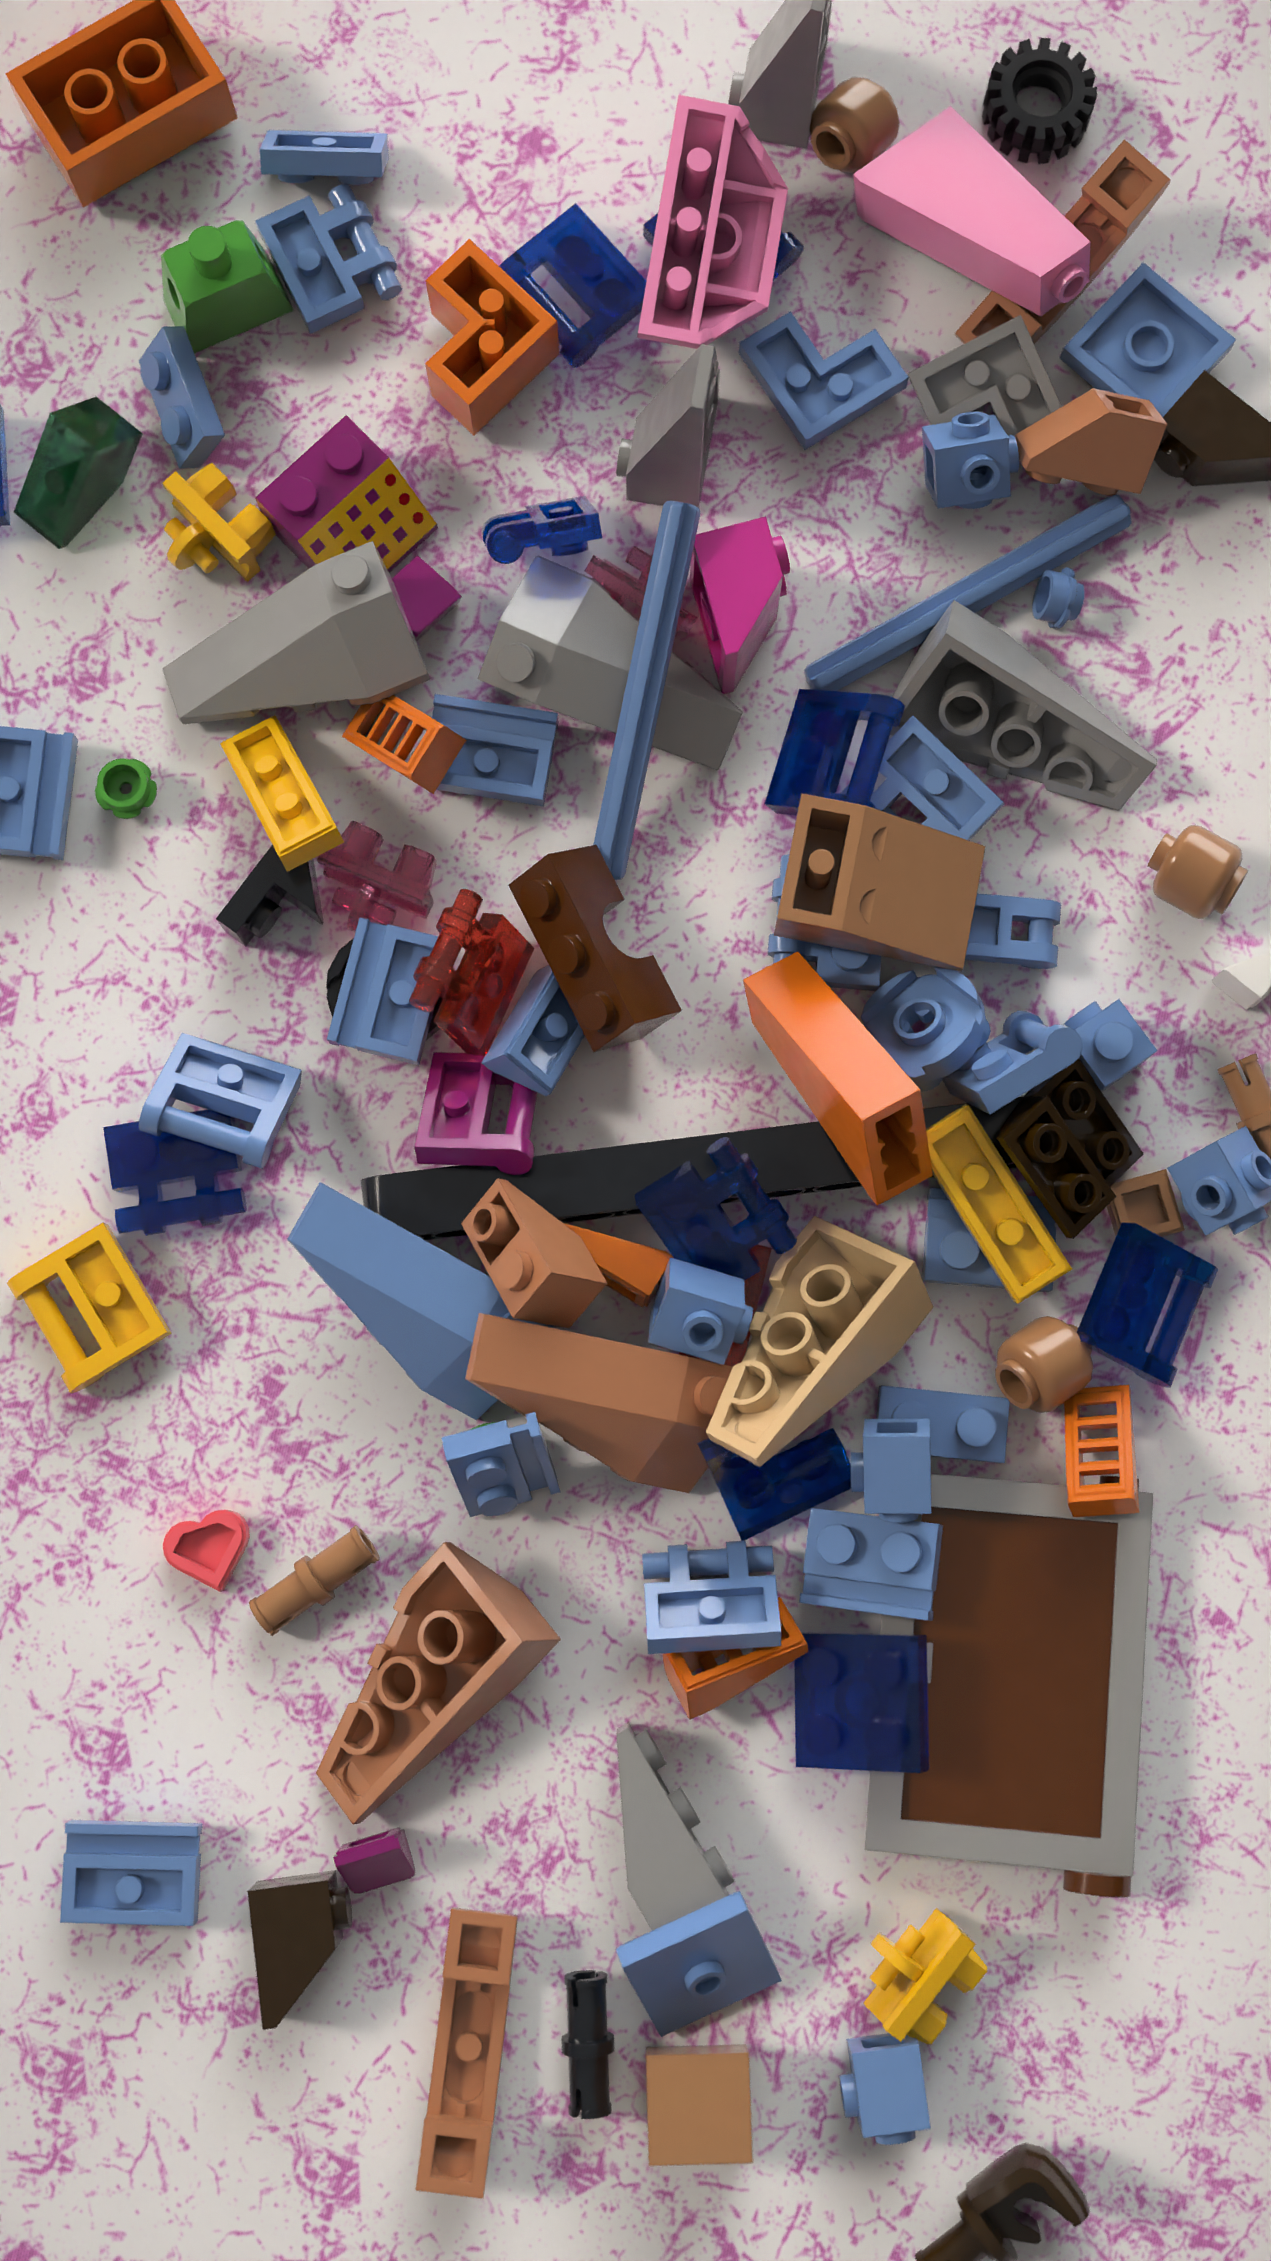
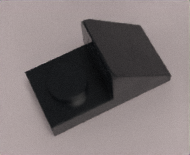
M272 844L217 916L216 920L227 934L245 947L255 935L262 938L271 930L281 914L282 908L278 904L283 898L323 925L314 858L287 872Z

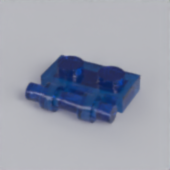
M586 496L525 506L523 511L496 515L489 518L482 528V539L489 555L494 561L501 564L515 562L521 557L524 548L538 546L539 549L551 548L552 556H567L587 551L589 549L588 541L602 538L599 513Z
M209 1109L189 1112L235 1127L234 1117ZM139 1121L103 1127L112 1190L122 1192L138 1189L139 1205L115 1209V1221L119 1234L143 1230L146 1236L165 1233L168 1225L200 1220L202 1226L222 1223L223 1216L247 1211L243 1188L220 1191L217 1175L242 1171L240 1155L164 1131L160 1136L140 1131L138 1127ZM195 1179L196 1195L163 1201L161 1185Z
M724 1137L714 1142L707 1149V1154L718 1168L715 1174L703 1180L689 1160L636 1193L635 1201L638 1208L675 1259L738 1277L745 1281L761 1271L759 1260L752 1252V1247L766 1239L776 1254H783L795 1246L797 1238L787 1225L789 1215L778 1199L770 1200L757 1181L758 1169L747 1154H739L730 1139ZM733 1194H736L749 1213L745 1220L735 1226L719 1204Z

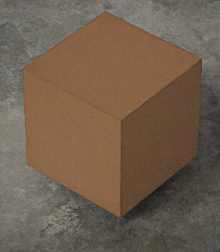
M746 2044L646 2047L649 2166L753 2163L749 2051Z

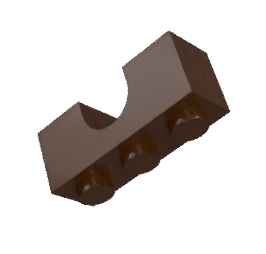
M597 845L547 854L508 885L593 1052L642 1039L682 1011L654 955L644 958L630 957L621 952L608 937L603 924V916L625 899Z

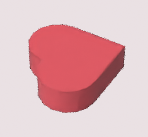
M231 1510L213 1511L206 1515L201 1522L185 1521L172 1526L165 1535L163 1553L168 1563L175 1569L221 1592L224 1591L247 1547L250 1538L249 1526L246 1520L237 1512Z

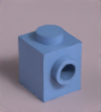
M1120 999L1103 1010L1094 1001L1064 1023L1067 1027L1076 1030L1081 1036L1083 1048L1079 1059L1101 1092L1136 1069L1157 1052L1155 1046Z
M670 1257L650 1311L648 1343L724 1365L732 1343L742 1345L751 1324L753 1307L745 1305L744 1279Z
M930 1419L864 1420L863 1452H851V1491L864 1492V1514H879L881 1520L894 1523L914 1521L918 1518V1514H931Z
M889 2033L847 2039L851 2074L839 2075L845 2118L857 2116L863 2138L875 2137L878 2144L895 2145L914 2140L916 2138L915 2131L931 2129L920 2048L917 2039L906 2035L902 2042H900Z

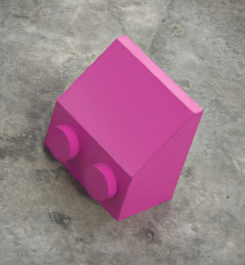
M766 516L696 534L690 562L689 581L719 687L723 694L734 692L777 619L780 597L787 595L784 574L790 573L787 549L781 535L772 538Z

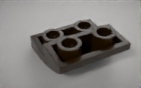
M1079 1058L1073 1064L1029 1090L1014 1108L997 1137L1065 1237L1074 1239L1116 1198L1110 1187L1144 1155Z

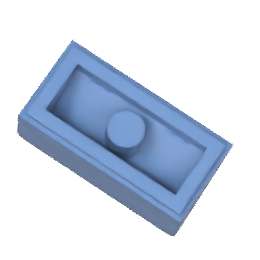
M549 965L539 969L534 974L482 1060V1064L492 1072L544 1096L552 1093L585 1036Z

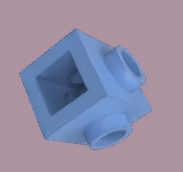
M965 412L954 416L952 422L922 426L925 485L938 509L951 506L977 509L991 504L993 499L1011 497L1010 473H1016L1019 470L1018 446L1015 436L1006 434L995 415L988 416L983 412Z
M1246 1126L1167 1168L1181 1192L1185 1210L1198 1222L1205 1236L1227 1224L1232 1233L1236 1235L1269 1217L1263 1205L1271 1201V1159L1259 1150Z

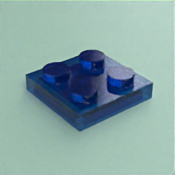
M801 1632L808 1643V1652L794 1660L796 1767L906 1773L929 1771L927 1635Z

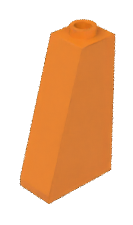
M797 951L743 979L752 1024L873 1202L878 1206L932 1177L933 1173L920 1089L804 957Z

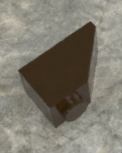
M1204 370L1163 416L1167 426L1154 458L1155 463L1168 475L1176 478L1181 477L1191 486L1271 481V422Z
M336 1870L257 1881L248 1890L263 2030L273 2029L279 2025L343 1939V1929L352 1927V1907L348 1887L338 1888Z

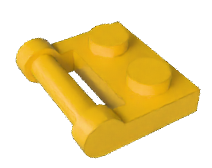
M104 1222L19 1272L7 1282L16 1300L24 1299L65 1370L61 1378L71 1394L90 1386L103 1377L104 1374L172 1334L111 1228ZM57 1277H60L101 1347V1350L88 1358L46 1287Z

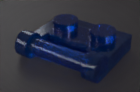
M576 203L505 259L499 266L557 320L559 344L562 346L560 354L573 368L586 363L602 343L642 311L646 280ZM541 265L546 268L591 318L580 328L572 322L531 276Z
M799 689L764 804L776 814L797 816L801 793L875 808V805L870 800L892 727L900 725L905 708L904 703L882 694ZM858 720L868 721L847 793H836Z
M1122 1222L1078 1327L1077 1333L1080 1336L1081 1342L1087 1348L1134 1371L1137 1376L1156 1385L1171 1388L1178 1371L1173 1366V1363L1204 1287H1212L1218 1268L1137 1223ZM1177 1275L1180 1277L1151 1351L1148 1353L1145 1350Z

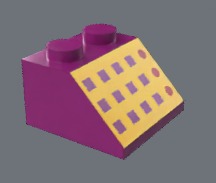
M347 415L255 497L260 511L271 522L276 536L308 569L320 562L373 541L390 573L438 529L433 517L391 459Z

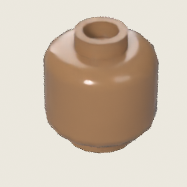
M852 77L841 82L817 105L812 113L810 123L811 143L818 159L831 169L856 173L883 154L896 139L900 123L897 108L891 95L879 84L867 78Z
M1196 824L1185 828L1178 838L1166 833L1147 865L1157 871L1153 881L1154 894L1161 900L1197 919L1206 918L1214 910L1223 914L1248 873L1247 869L1240 866L1242 852L1237 845Z
M1050 1316L1037 1318L1007 1338L998 1349L997 1368L995 1369L997 1384L1005 1397L1015 1406L1022 1409L1028 1408L1039 1413L1051 1412L1083 1390L1091 1381L1093 1372L1091 1344L1084 1332L1075 1325L1067 1324L1063 1320Z

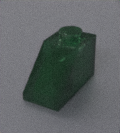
M97 396L51 412L13 513L58 549L66 547L122 485L143 433Z

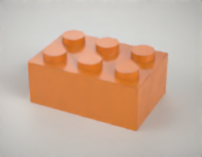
M133 0L5 73L23 114L83 208L238 119L226 78L175 0Z

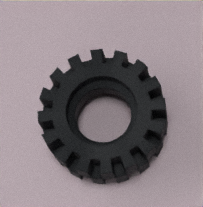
M1040 37L1038 48L1034 50L1032 49L1030 39L1021 41L1017 54L1011 47L1003 52L1001 62L996 61L991 70L983 102V125L989 124L987 135L992 143L1002 137L999 151L1008 156L1014 147L1020 150L1017 160L1019 162L1028 163L1030 153H1037L1038 164L1049 163L1053 150L1059 160L1068 155L1070 145L1074 148L1079 145L1084 132L1087 130L1097 98V87H1093L1096 76L1093 68L1083 71L1087 59L1080 51L1072 59L1068 57L1071 45L1061 41L1058 51L1049 49L1051 38ZM1027 87H1043L1054 92L1060 98L1062 108L1057 114L1051 116L1032 115L1018 105L1016 95L1020 90Z

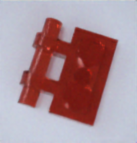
M460 889L452 907L443 909L436 924L439 936L430 955L422 957L416 967L413 978L417 983L409 998V1003L421 1011L432 1012L440 996L443 1000L433 1022L467 1054L485 1056L492 1045L535 948L503 914L483 913L478 921L475 917L483 902L482 897L469 889ZM463 947L466 951L457 970L452 967Z

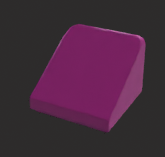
M418 555L392 578L416 642L458 605L462 598L451 584Z
M400 1827L345 1843L333 1857L337 1870L349 1889L355 1894H361L407 1880L415 1875V1866L406 1833Z

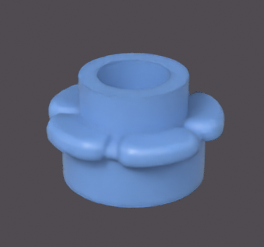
M1068 567L1064 568L1061 572L1046 570L1037 583L1032 604L1033 616L1035 619L1047 621L1050 628H1062L1068 620H1075L1082 609L1085 590L1083 584L1077 583V580L1074 579V570Z

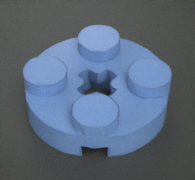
M933 967L937 975L927 974L920 977L916 976L914 970L901 973L884 983L873 993L865 1004L860 1017L865 1024V1028L918 1086L920 1092L934 1089L941 1083L944 1077L963 1066L973 1056L978 1047L985 1044L991 1032L990 1025L985 1016L984 1004L975 987L966 976L956 970ZM934 1019L927 1029L914 1033L912 1029L914 1023L919 1020L929 1023Z

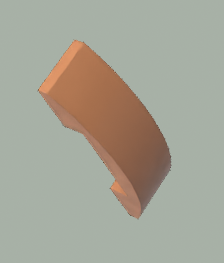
M1124 139L1081 188L1082 196L1064 216L1091 242L1089 282L1083 290L1071 301L1066 303L1060 302L1042 316L991 291L955 332V336L965 344L1021 315L1035 344L1086 290L1124 245L1170 184V178Z
M451 1908L442 1976L444 1980L427 2114L423 2126L416 2191L480 2199L484 2197L505 2036L518 1915Z

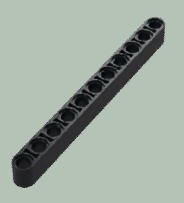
M1023 1097L1014 1099L992 1114H988L969 1103H965L969 1105L1007 1167L1009 1169L1017 1168L997 1137L1004 1123ZM965 1104L924 1108L926 1129ZM819 1121L533 1156L532 1168L520 1175L504 1173L496 1166L456 1165L383 1174L361 1180L364 1207L424 1240L467 1235L461 1223L497 1178L508 1180L563 1223L863 1187Z

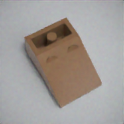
M801 793L774 936L962 971L986 846L866 805Z

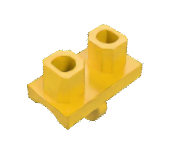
M213 463L208 464L186 481L175 471L162 483L164 488L173 496L171 502L173 507L191 524L189 527H186L176 517L171 519L164 527V531L174 540L169 547L167 559L175 568L184 570L196 563L206 574L212 572L219 564V560L209 551L212 546L246 582H249L261 571L256 556L265 549L276 535L274 528L265 515L251 503L229 523L217 513L237 493L229 479Z
M936 1908L920 1930L910 1924L896 1943L881 1933H878L870 1944L884 1959L869 1977L877 1986L863 2004L881 2021L883 2028L900 2042L908 2035L930 2045L946 2026L948 2016L933 2001L947 1981L963 1993L973 1990L986 1974L987 1966L974 1951L973 1947L976 1944L948 1916Z

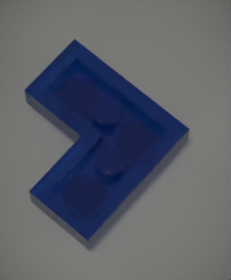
M834 1428L804 1440L777 1455L775 1454L761 1467L711 1441L709 1438L697 1443L733 1525L742 1541L851 1489V1464Z

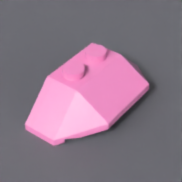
M684 95L678 96L637 338L698 349L701 344L708 345L768 310L788 188L765 148L750 129V123L740 106Z

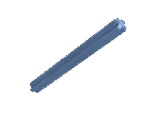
M1118 494L1108 496L812 662L804 669L806 681L810 689L818 698H826L922 644L953 600L977 613L1041 577L1046 570H1053L1128 528L1132 523L1129 506Z
M673 500L666 501L662 508L593 844L597 845L614 880H621L626 873L701 514L700 509L695 505Z

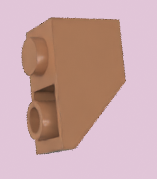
M1093 388L1017 433L1015 439L1018 446L1019 460L1025 472L1038 481L1048 484H1059L1062 478L1082 482L1089 490L1108 496L1116 495L1118 490L1141 494L1167 423L1150 400Z
M497 1178L461 1223L514 1319L570 1328L608 1284L581 1237L508 1180Z

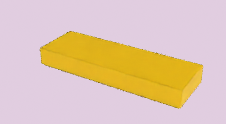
M276 715L220 743L287 872L344 843L339 830Z
M969 1105L961 1106L926 1129L934 1177L1016 1304L1024 1301L1072 1270Z

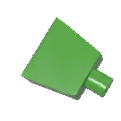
M235 220L218 228L201 226L191 233L188 241L167 249L161 255L163 300L174 325L184 326L194 354L294 311L269 255L243 220Z

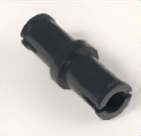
M595 1970L574 1971L567 1973L564 1977L567 1991L568 2033L561 2038L562 2054L569 2057V2115L576 2118L580 2116V2110H582L581 2119H597L612 2113L609 2097L608 2055L614 2052V2034L607 2031V1973L599 1971L595 1977Z

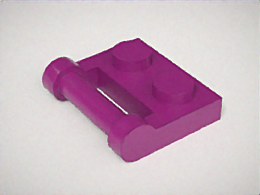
M433 1052L414 1145L417 1163L496 1166L500 1171L512 1175L528 1172L532 1168L535 1150L533 1143L530 1141L537 1092L496 1074L482 1064V1060L487 1053ZM496 1085H510L513 1088L505 1134H487Z

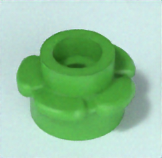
M115 759L101 769L97 778L95 796L99 805L104 810H112L117 818L131 819L139 816L142 808L150 807L153 804L157 795V785L151 780L152 772L145 763L136 759ZM124 784H130L132 790L128 794L121 793V787Z

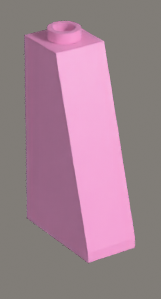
M951 106L853 174L857 215L864 222L1039 316H1042L1060 302L1066 303L1074 299L1089 282L1091 242Z

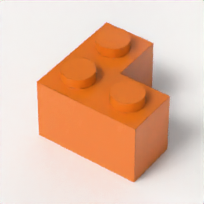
M469 238L425 280L431 314L454 335L425 363L431 396L474 436L560 354L557 320Z

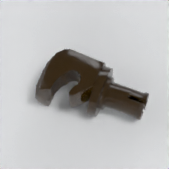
M1023 2143L1014 2146L966 2183V2190L956 2197L958 2205L962 2210L959 2212L962 2220L924 2250H919L915 2254L916 2261H980L985 2256H988L990 2259H996L997 2261H1016L1018 2255L1010 2239L1038 2244L1041 2241L1037 2220L1014 2207L1018 2200L1028 2198L1035 2202H1042L1057 2211L1074 2228L1087 2219L1090 2208L1084 2193L1072 2175L1054 2155L1044 2147Z

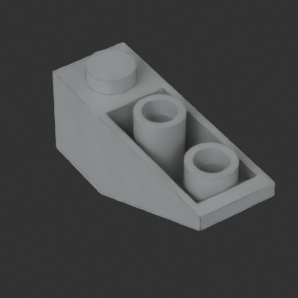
M629 1722L617 1728L616 1734L627 1887L653 1931L728 1896L729 1893L725 1887L735 1882L717 1848L713 1846L704 1852L691 1828L701 1822L683 1790L678 1788L670 1793L657 1770L665 1766L666 1762L649 1732L644 1730L636 1735Z

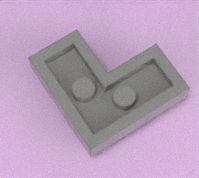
M1021 315L907 373L930 425L952 422L954 416L971 412L989 403L1006 434L1015 436L1017 433L1062 407Z

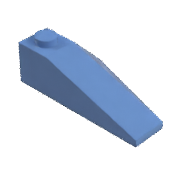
M321 1182L318 1184L287 1238L289 1243L329 1288L343 1300L367 1327L368 1332L406 1371L408 1377L420 1390L475 1420L480 1418L498 1401V1399L465 1379L479 1313L553 1328V1325L512 1318L490 1276Z

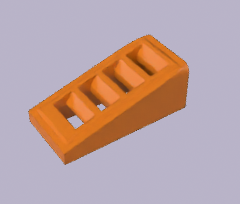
M394 695L373 704L360 705L342 735L346 740L432 794L438 788L466 742V739ZM383 705H386L382 713L380 714L379 718L375 722L374 726L372 727L371 731L369 732L368 736L365 737L367 731L371 727L381 708L383 707ZM395 713H399L398 717L396 718L389 732L385 736L381 745H378V741L380 740L387 726L391 722ZM412 721L413 723L407 731L406 735L402 739L395 753L392 754L391 752L397 744L398 740L402 736L409 722ZM425 729L426 733L420 741L419 745L415 749L408 763L405 762L412 748L414 747L423 730Z
M563 1223L581 1237L607 1281V1287L642 1308L644 1306L648 1307L659 1289L669 1258H674V1255L663 1250Z
M1128 1384L1084 1388L1064 1403L1067 1497L1072 1516L1087 1517L1139 1513L1130 1386ZM1114 1403L1117 1405L1116 1415L1080 1417V1406ZM1118 1429V1437L1082 1439L1081 1431ZM1118 1451L1119 1453L1118 1460L1083 1462V1453ZM1119 1474L1120 1476L1119 1483L1085 1485L1084 1476Z
M778 1597L781 1646L751 1648L753 1652L743 1655L741 1649L662 1654L666 1676L689 1720L715 1709L808 1652V1643L781 1597ZM724 1654L727 1662L718 1665L715 1658ZM700 1668L702 1670L701 1673L692 1675V1672Z

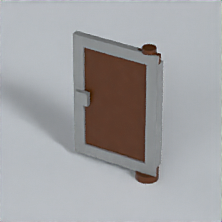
M931 1474V1514H918V1518L914 1521L943 1525L937 1585L932 1605V1611H934L933 1621L881 1614L865 1850L1064 1870L1063 1889L1066 1891L1103 1897H1130L1131 1876H1133L1153 1509V1493L1139 1492V1479H1137L1139 1513L1073 1517L1068 1506L1066 1485ZM1100 1476L1099 1484L1119 1483L1120 1477Z

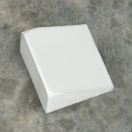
M1271 952L1224 968L1212 979V983L1245 1010L1254 1008L1271 992Z

